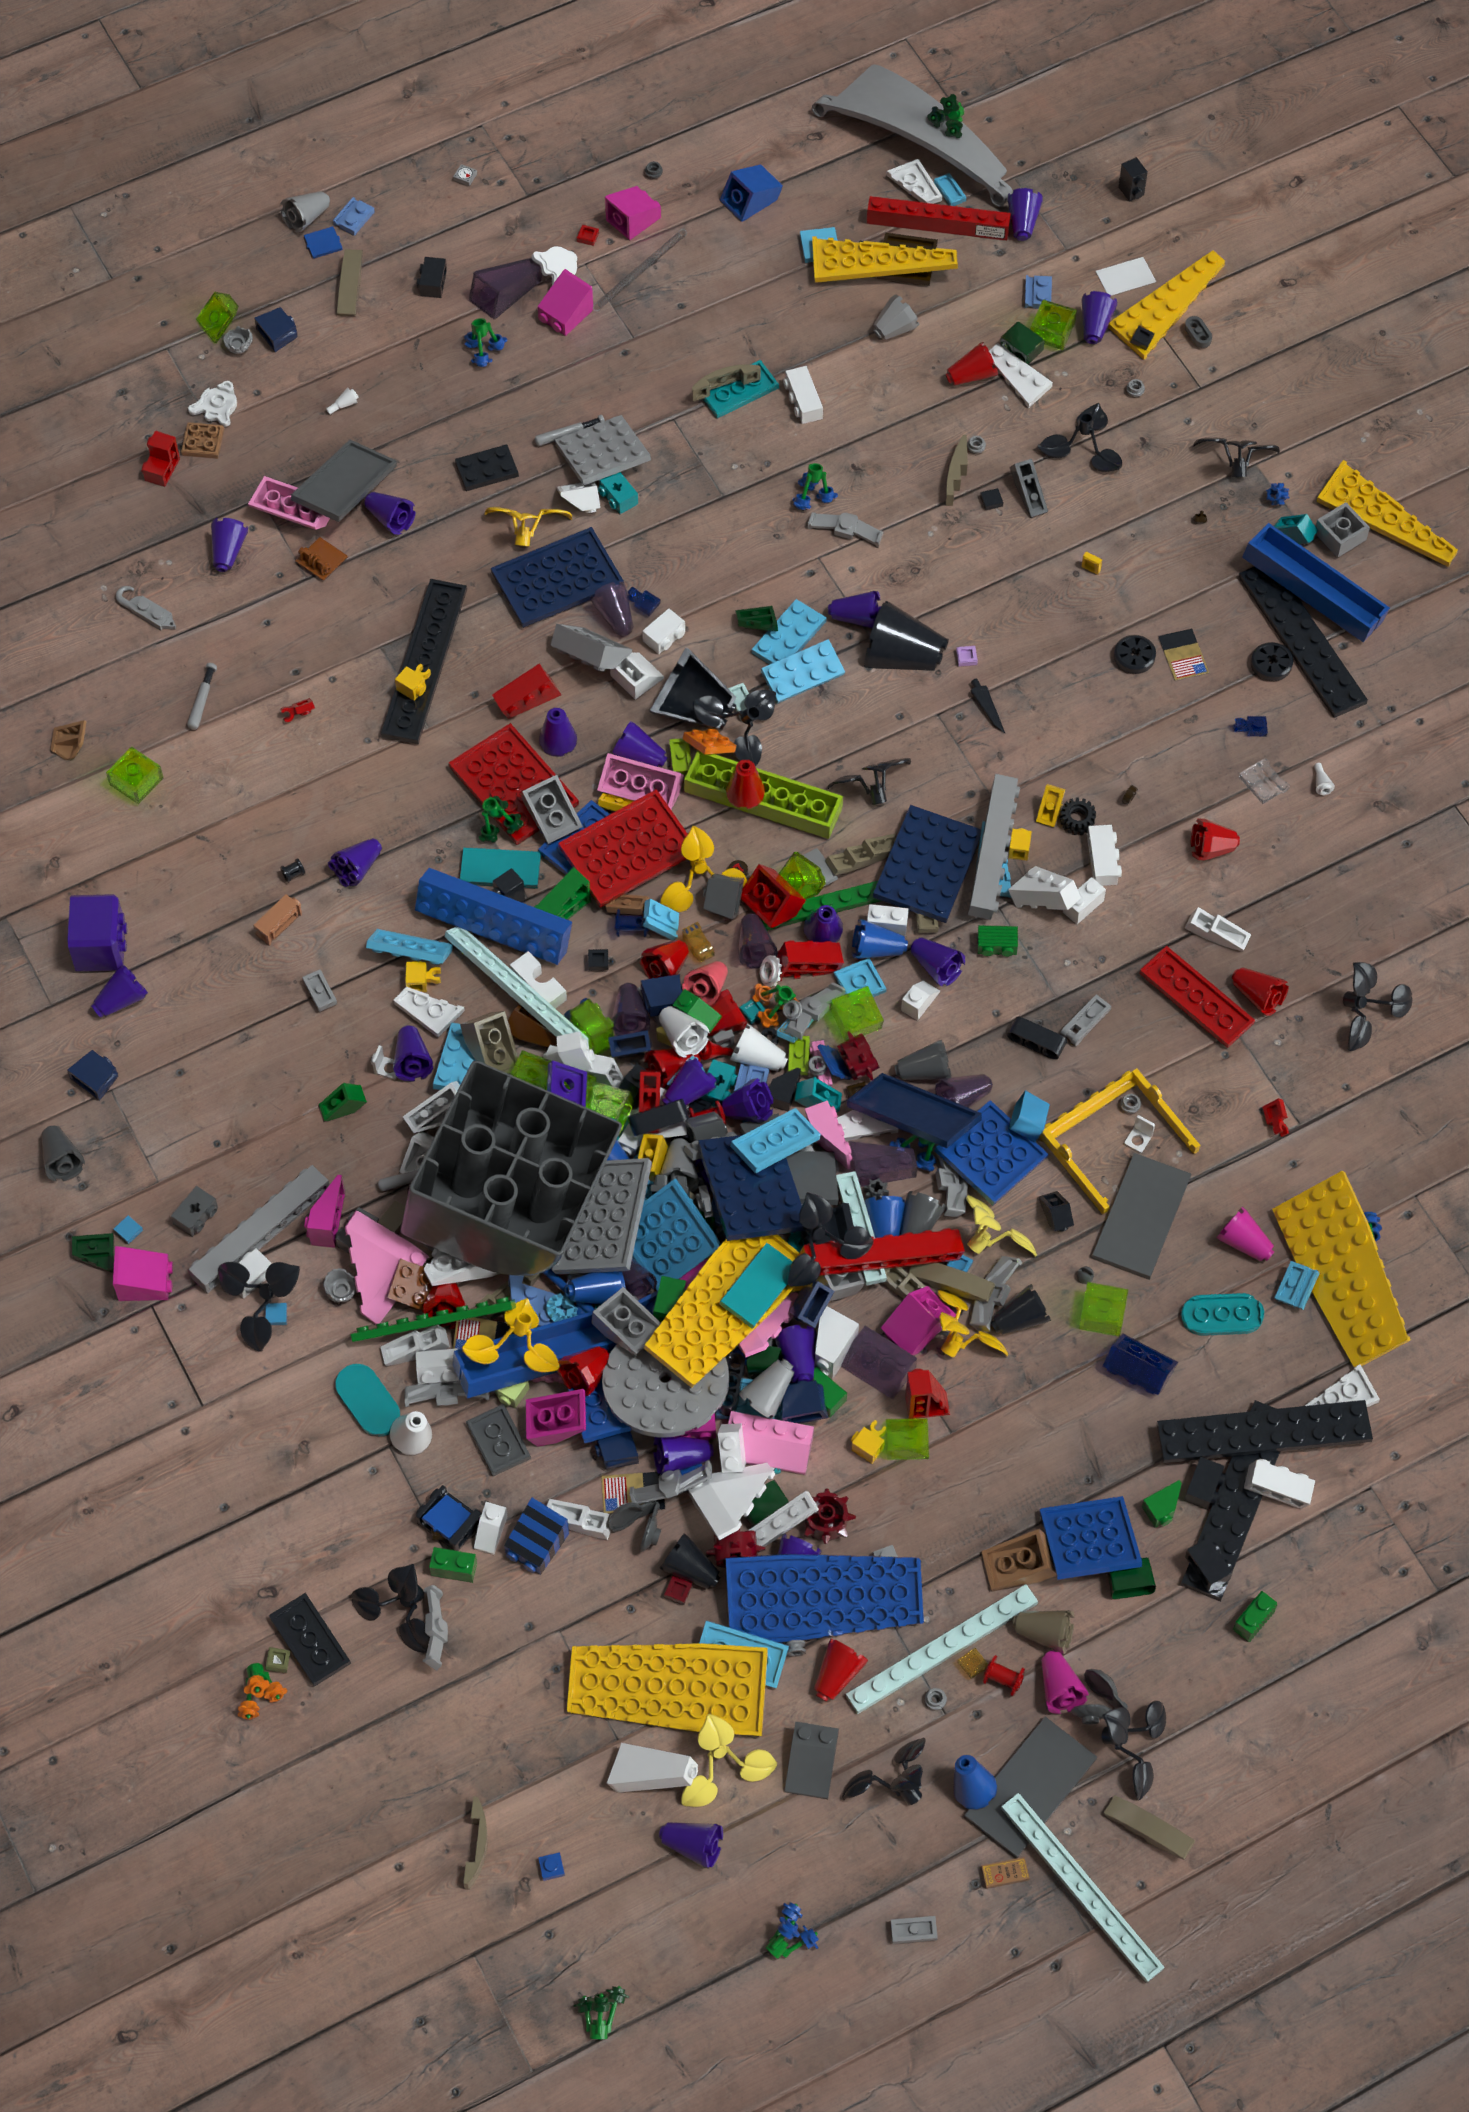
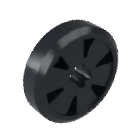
M1140 635L1123 637L1118 641L1114 650V660L1117 666L1123 671L1132 674L1148 671L1153 666L1156 658L1154 644L1146 637Z
M1268 642L1259 645L1253 651L1251 668L1261 679L1279 681L1290 674L1293 666V656L1285 646L1275 642Z

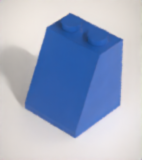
M761 164L731 171L720 201L741 221H745L777 201L783 185Z

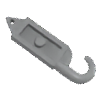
M123 586L116 592V600L119 604L131 610L133 614L160 630L163 628L176 629L172 613L143 595L136 596L130 601L122 597L124 591H134L133 587Z
M699 1177L700 1193L696 1194L699 1211H704L705 1218L713 1216L707 1185H705L703 1177Z

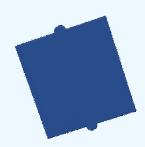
M333 226L304 235L307 249L310 250L313 259L343 250L339 241L340 236H337Z
M820 1044L817 1046L832 1075L847 1080L852 1078L837 1049L831 1048L828 1045Z
M445 1495L422 1517V1520L432 1527L434 1532L437 1531L449 1540L471 1513L463 1508L461 1503H457L451 1497Z

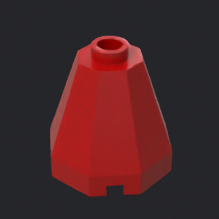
M1197 818L1196 822L1198 824L1192 826L1190 844L1191 847L1195 846L1196 852L1192 851V856L1197 860H1208L1233 852L1240 844V837L1236 831L1207 819Z
M673 940L647 948L641 954L643 958L640 959V965L649 979L678 975L688 957V946L681 940Z
M729 990L722 991L716 1002L710 1006L722 1017L713 1030L708 1033V1036H714L720 1031L731 1029L732 1032L743 1030L747 1025Z
M449 1283L433 1286L423 1306L424 1314L428 1313L430 1317L435 1316L436 1311L448 1309L450 1313L455 1312L456 1307L464 1306L465 1301L457 1284ZM456 1321L439 1325L441 1327L449 1326V1329H455Z
M597 1346L564 1356L558 1361L561 1366L557 1372L569 1390L571 1388L575 1390L584 1389L585 1396H589L603 1376V1370L609 1360V1353L605 1348Z

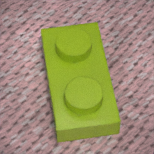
M683 738L669 739L672 770L687 775L692 764L689 743L684 741Z
M803 1036L802 1040L797 1039L794 1043H789L788 1072L795 1068H801V1075H808L810 1036Z

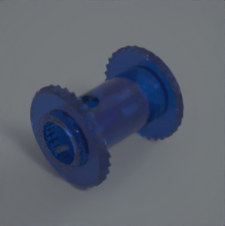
M618 909L617 915H615L617 937H620V931H644V937H647L649 929L643 926V923H645L644 916L620 915V909Z

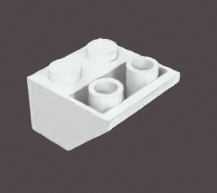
M631 653L614 669H610L611 677L635 700L664 679V676L640 653Z

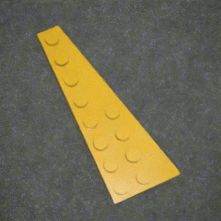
M817 236L812 237L815 283L958 269L957 250L936 248L929 250L924 249L922 246L908 248L906 245L901 244L898 247L889 246V243L870 241L857 243L849 239L836 241L834 238L826 240L817 239Z
M1212 250L1110 321L1108 328L1143 360L1146 359L1150 351L1154 350L1160 339L1165 337L1166 332L1171 326H1174L1186 312L1192 301L1194 302L1197 299L1198 294L1206 288L1209 281L1224 267L1225 260ZM1138 326L1155 333L1147 350L1130 343Z
M1344 460L1317 497L1316 502L1332 510L1346 502L1370 529L1447 567L1457 554L1458 549L1444 538L1435 535L1429 526L1421 524L1415 515L1411 516L1404 510L1401 504L1386 492L1378 490L1372 481H1367L1360 475L1357 469L1354 471Z

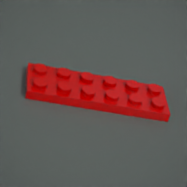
M1168 946L1163 948L1140 969L1139 974L1226 1048H1229L1255 1023L1254 1018Z

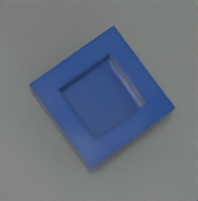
M560 1852L538 1857L543 1881L565 1876Z

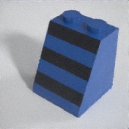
M531 1498L504 1545L506 1556L513 1562L519 1561L524 1564V1568L529 1572H536L541 1575L569 1535L568 1519L536 1499Z

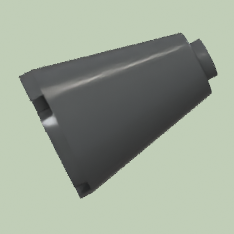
M938 1040L897 1060L898 1064L895 1065L897 1077L901 1076L902 1080L951 1079V1070L948 1068L949 1060L943 1040Z
M48 1126L42 1132L44 1171L47 1177L52 1181H57L56 1179L67 1181L76 1177L83 1170V1163L85 1165L83 1155L59 1126Z
M909 1191L906 1195L900 1235L908 1232L918 1234L923 1231L932 1230L945 1211L946 1206L943 1204L941 1207L938 1205L939 1200L919 1192L915 1196L911 1195L913 1191Z

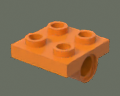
M709 728L706 731L694 729L683 734V740L704 755L732 753L736 750L737 745L731 742L728 737L722 736L716 729Z

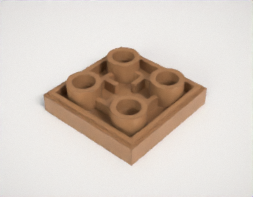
M187 422L181 450L182 456L218 459L224 425Z

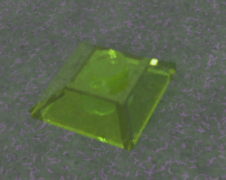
M214 292L196 320L211 340L217 343L236 316L239 306L230 294Z
M793 852L779 872V875L805 899L818 895L826 884L821 868L799 852Z
M928 1418L886 1419L887 1460L929 1459Z

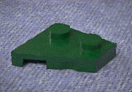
M773 606L735 610L738 627L778 631Z
M114 1234L72 1236L73 1258L113 1273L115 1256Z

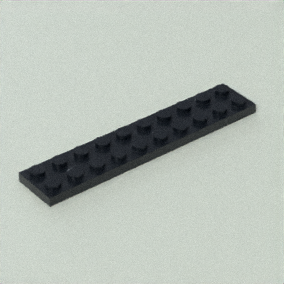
M1255 566L1240 572L1239 579L1283 644L1289 649L1294 660L1332 716L1336 718L1367 704L1368 699L1299 598Z
M430 579L401 672L406 666L415 671L416 667L422 664L423 670L421 672H426L430 669L431 675L428 679H425V692L423 695L418 696L415 701L395 688L381 731V737L419 744L464 602L467 585Z
M1365 1400L1157 1421L1163 1463L1199 1460L1200 1457L1209 1459L1366 1443L1373 1440Z
M1255 1400L1251 1411L1277 1408ZM1280 1451L1232 1456L1223 1484L1219 1488V1495L1215 1505H1212L1198 1543L1209 1537L1212 1542H1215L1220 1548L1221 1556L1224 1560L1229 1561L1233 1570L1263 1497L1259 1493L1244 1488L1248 1467L1258 1459L1267 1460L1271 1465L1275 1466ZM1189 1564L1181 1586L1221 1602L1229 1581L1208 1592Z

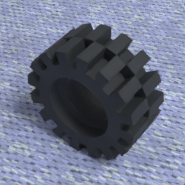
M1072 798L1069 800V803L1065 802L1060 817V823L1063 825L1064 830L1068 828L1067 832L1071 833L1074 831V835H1077V832H1080V835H1084V831L1088 833V827L1094 826L1096 818L1094 805L1091 806L1090 801L1085 803L1086 799L1084 798L1082 801H1079V798H1076L1074 801ZM1080 812L1086 818L1082 821H1077L1071 818V814Z

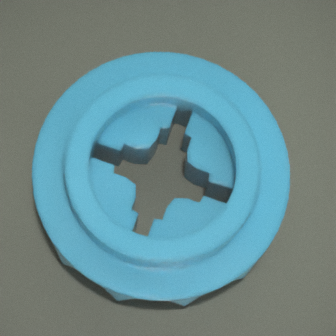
M561 1293L553 1295L547 1301L546 1310L554 1322L578 1316V1308L574 1305L575 1301H571L569 1297L563 1296ZM561 1305L567 1309L565 1312H563V1309H559Z

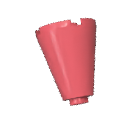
M720 961L694 969L684 977L682 990H688L711 1006L720 996L728 969Z

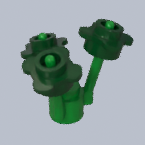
M951 94L947 98L942 97L940 103L944 109H938L937 106L932 107V111L927 115V118L938 128L940 123L944 122L945 116H948L951 120L946 122L947 130L945 135L947 137L955 136L956 138H961L963 127L961 122L963 121L964 108L957 101L955 94Z
M498 796L489 797L482 805L485 825L481 828L479 840L481 842H496L498 840L497 833L500 830L493 824H489V816L496 818L504 816V826L508 829L507 833L513 834L514 831L519 830L524 825V822L520 819L521 815L518 813L508 815L504 811L509 806L507 801H502Z
M612 1986V1990L606 1989L605 1991L608 1992V1995L597 1993L594 1995V1998L583 1996L581 1999H578V2004L573 2005V2007H577L578 2013H585L586 2032H590V2039H608L617 2003L624 2004L625 1998H629L625 1994V1989H622L621 1986ZM610 2010L606 2024V2020L602 2019L603 2012ZM590 2011L598 2012L597 2019H593L591 2023Z

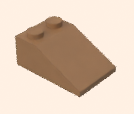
M1040 1529L981 1551L992 1591L1038 1583L1056 1576L1046 1534Z

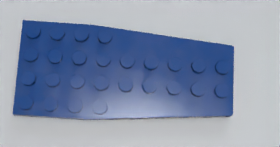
M777 1554L726 1558L729 1627L775 1642H788L791 1640L822 1638L823 1636L830 1635L837 1636L852 1632L858 1633L873 1629L880 1630L895 1626L901 1627L916 1623L923 1624L924 1622L921 1560L919 1557Z

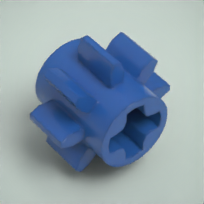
M1272 483L1271 488L1266 490V499L1272 501L1271 505H1284V501L1290 498L1288 496L1289 488H1284V483Z

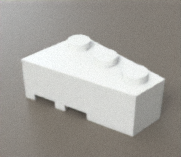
M1037 866L1030 869L1027 874L1008 889L1016 908L1030 905L1031 908L1046 906L1047 909L1068 910L1081 899L1074 880Z
M457 1081L451 1082L403 1116L413 1133L441 1125L460 1087Z

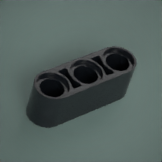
M1016 1017L1006 1034L1011 1041L1053 1060L1059 1058L1067 1044L1066 1038L1023 1017Z
M679 1099L630 1115L627 1118L633 1136H639L687 1120L689 1115L684 1100Z
M731 1353L726 1359L729 1370V1382H734L736 1385L728 1388L725 1401H730L733 1404L730 1406L722 1404L721 1408L718 1409L724 1416H730L731 1411L736 1412L738 1406L739 1392L741 1391L745 1372V1359L739 1353ZM733 1363L740 1364L737 1368H733L730 1365Z

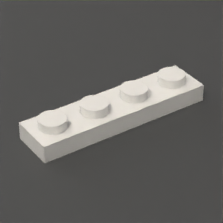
M805 1491L748 1531H756L757 1545L765 1547L819 1509L810 1493Z

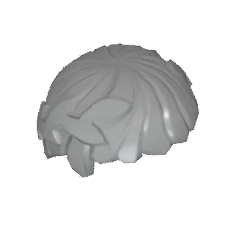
M237 326L235 330H229L223 340L224 345L231 353L240 354L249 348L253 337L249 329Z
M340 1268L333 1269L327 1273L323 1287L328 1298L334 1302L351 1300L356 1292L354 1277L347 1273L345 1269Z

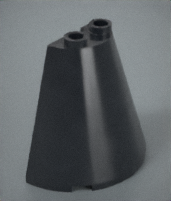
M885 601L878 612L872 628L864 667L935 671L937 664H941L943 658L941 651L943 649L946 650L949 639L891 602Z
M685 648L649 712L705 726L695 716L693 710L694 700L704 696H714L723 705L722 715H726L727 713H732L735 709L736 704H734L736 696L690 649ZM720 718L719 725L710 728L723 730L728 720Z

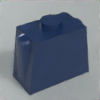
M281 307L254 318L257 331L274 352H277L298 337L293 318L288 316Z
M680 974L641 980L640 991L643 996L645 1009L650 1017L659 1016L666 1007H674V1002L682 993Z
M648 1030L608 1037L613 1058L621 1059L644 1055L646 1052L651 1051L652 1041L649 1038Z
M93 1050L67 1069L70 1079L99 1101L119 1077L116 1067L112 1065V1062L106 1056L101 1057Z
M819 1281L803 1286L789 1312L794 1315L795 1320L815 1328L835 1291Z
M814 1380L809 1382L799 1381L796 1384L788 1385L783 1396L782 1419L784 1421L800 1424L828 1418L822 1384H818Z
M631 1431L596 1440L597 1445H594L597 1457H602L605 1469L639 1464L638 1453Z

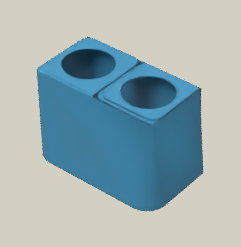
M1025 1090L1014 1106L1009 1129L1035 1142L1045 1129L1050 1104Z

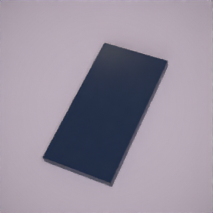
M881 1073L847 1100L848 1108L945 1148L952 1145L982 1120V1113L884 1073Z

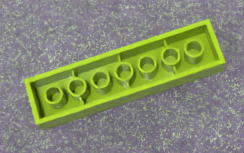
M699 750L697 751L684 779V792L827 839L830 838L843 808V796L756 768L765 788L763 801L751 809H747V807L737 808L729 802L726 787L738 762L715 754L704 755Z

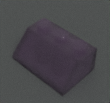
M864 1326L853 1341L841 1367L891 1399H894L906 1383L907 1373L916 1369L917 1358L872 1329Z

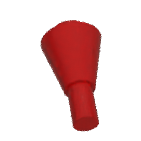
M708 1040L699 1054L703 1060L722 1055L731 1056L733 1049L722 1047Z

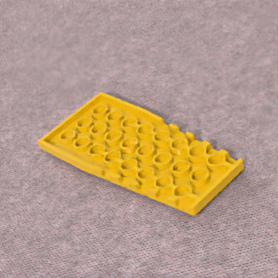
M1344 1171L1338 1172L1272 1209L1295 1262L1319 1271L1320 1274L1312 1293L1353 1367L1359 1364L1363 1366L1411 1340L1406 1333L1405 1322L1398 1311L1397 1300L1393 1297L1390 1288L1392 1286L1384 1272L1385 1267L1382 1259L1379 1258L1378 1248L1371 1228Z
M769 1235L730 1241L726 1239L699 1271L696 1278L690 1283L643 1348L688 1386L693 1388L770 1316L795 1289L796 1286L787 1285L753 1329L719 1304L766 1243L770 1244L791 1261L798 1257L799 1252L780 1236Z
M703 1643L572 1646L567 1712L699 1732L706 1720L707 1714H711L729 1723L734 1730V1735L762 1736L768 1648Z

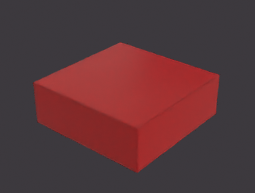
M582 225L577 236V242L594 246L599 229Z

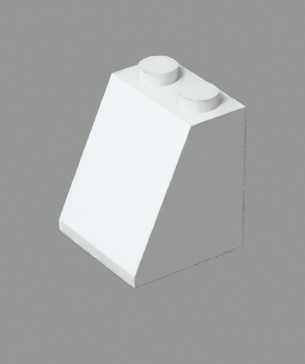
M828 1306L819 1320L815 1367L819 1368L833 1380L858 1341L859 1324Z

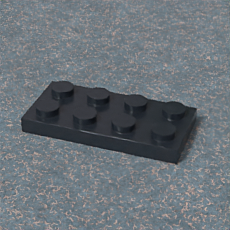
M306 1592L269 1615L270 1620L314 1687L351 1664L350 1659Z

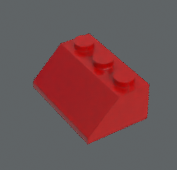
M758 864L742 889L741 899L771 928L795 917L806 901L774 869Z

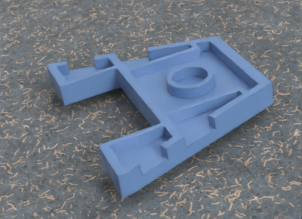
M509 1275L510 1300L515 1299V1303L528 1298L539 1318L537 1327L554 1323L547 1313L546 1304L553 1295L557 1294L522 1284L524 1276ZM562 1305L559 1307V1309H563V1312L567 1310Z

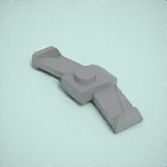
M812 512L808 522V529L810 530L811 528L835 529L834 535L851 540L855 534L876 545L877 548L884 534L883 531L858 520L857 515L850 513L830 515Z
M831 983L816 995L801 999L799 1002L802 1005V1013L798 1019L790 1020L785 1032L802 1040L811 1019L819 1021L829 1011V1003L845 996V988L836 983Z
M935 1144L933 1146V1150H935L938 1144ZM937 1154L942 1168H938L935 1172L938 1190L947 1191L944 1215L958 1217L964 1214L966 1210L967 1187L969 1183Z
M1001 1256L985 1277L986 1280L995 1283V1288L988 1303L978 1300L974 1302L970 1325L975 1329L990 1332L994 1305L1004 1306L1011 1291V1288L1005 1283L1016 1268L1022 1264L1019 1258Z
M461 1380L415 1384L405 1387V1407H408L411 1403L436 1398L437 1406L458 1404V1396L466 1395L460 1384ZM489 1392L474 1397L489 1400Z
M707 1460L705 1465L684 1475L681 1474L679 1469L666 1471L659 1476V1484L637 1489L630 1487L632 1503L642 1504L677 1496L711 1479L712 1465Z
M430 1585L424 1588V1592L428 1597L430 1613L426 1614L425 1633L430 1636L426 1658L423 1659V1662L437 1671L442 1666L440 1658L443 1644L448 1642V1625L442 1619L440 1599L443 1596V1592L436 1586Z

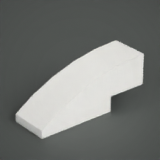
M1199 907L1192 912L1185 926V929L1202 938L1239 951L1245 949L1251 936L1250 933L1222 916L1217 915L1214 917Z
M434 1325L422 1332L414 1330L381 1346L384 1364L390 1366L416 1360V1352L445 1350L450 1345L446 1329L440 1325Z
M549 1499L547 1507L568 1519L569 1530L608 1540L611 1532L608 1524L610 1514L590 1510L588 1506Z

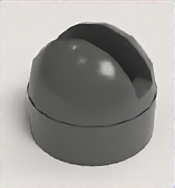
M1088 1266L1081 1267L1077 1274L1078 1281L1082 1284L1091 1283L1094 1278L1093 1270Z

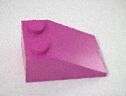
M342 1175L335 1177L310 1209L309 1217L306 1216L304 1227L307 1229L306 1236L310 1239L311 1245L336 1247L335 1237L339 1230L345 1198Z
M584 1389L526 1399V1439L535 1446L555 1444L586 1430Z

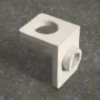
M379 1045L371 1059L374 1074L396 1080L395 1072L387 1073L384 1070L387 1064L394 1063V1059L384 1057L383 1048Z
M1137 1115L1134 1128L1125 1140L1124 1145L1138 1153H1142L1153 1136L1155 1124ZM1135 1136L1141 1137L1143 1144L1139 1146L1134 1145L1132 1138Z

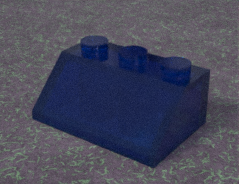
M1122 1334L1111 1346L1103 1367L1107 1368V1371L1111 1374L1120 1375L1126 1378L1127 1382L1143 1387L1146 1392L1159 1395L1174 1372L1178 1361Z

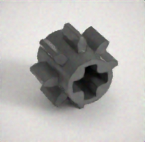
M880 1178L873 1181L869 1179V1186H864V1192L867 1193L865 1199L875 1197L877 1201L882 1199V1196H889V1190H886L888 1183H883L880 1181Z

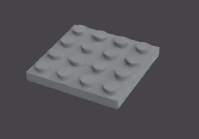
M622 415L555 439L556 447L583 486L651 460L649 452Z

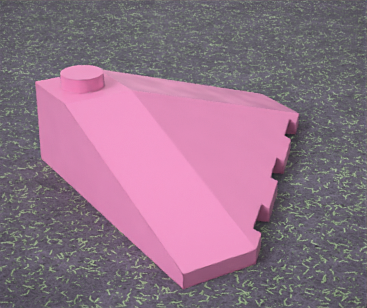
M356 1210L346 1224L345 1232L346 1235H350L352 1247L349 1248L351 1264L355 1263L357 1276L354 1277L357 1293L360 1292L363 1305L359 1306L360 1313L376 1325L383 1320L396 1302L387 1298L400 1258L423 1266L428 1255L409 1241Z
M797 1292L790 1293L770 1316L737 1345L745 1357L766 1350L769 1346L767 1340L770 1337L776 1338L782 1331L781 1323H788L794 1315L789 1311L798 1297Z

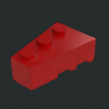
M540 663L492 694L499 708L508 719L562 695Z
M790 940L784 942L776 954V958L780 959V964L782 965L780 981H782V978L794 976V979H800V975L812 973L813 977L834 974L844 964L839 942H795Z
M914 1369L908 1372L905 1400L909 1420L950 1415L947 1393L929 1370Z

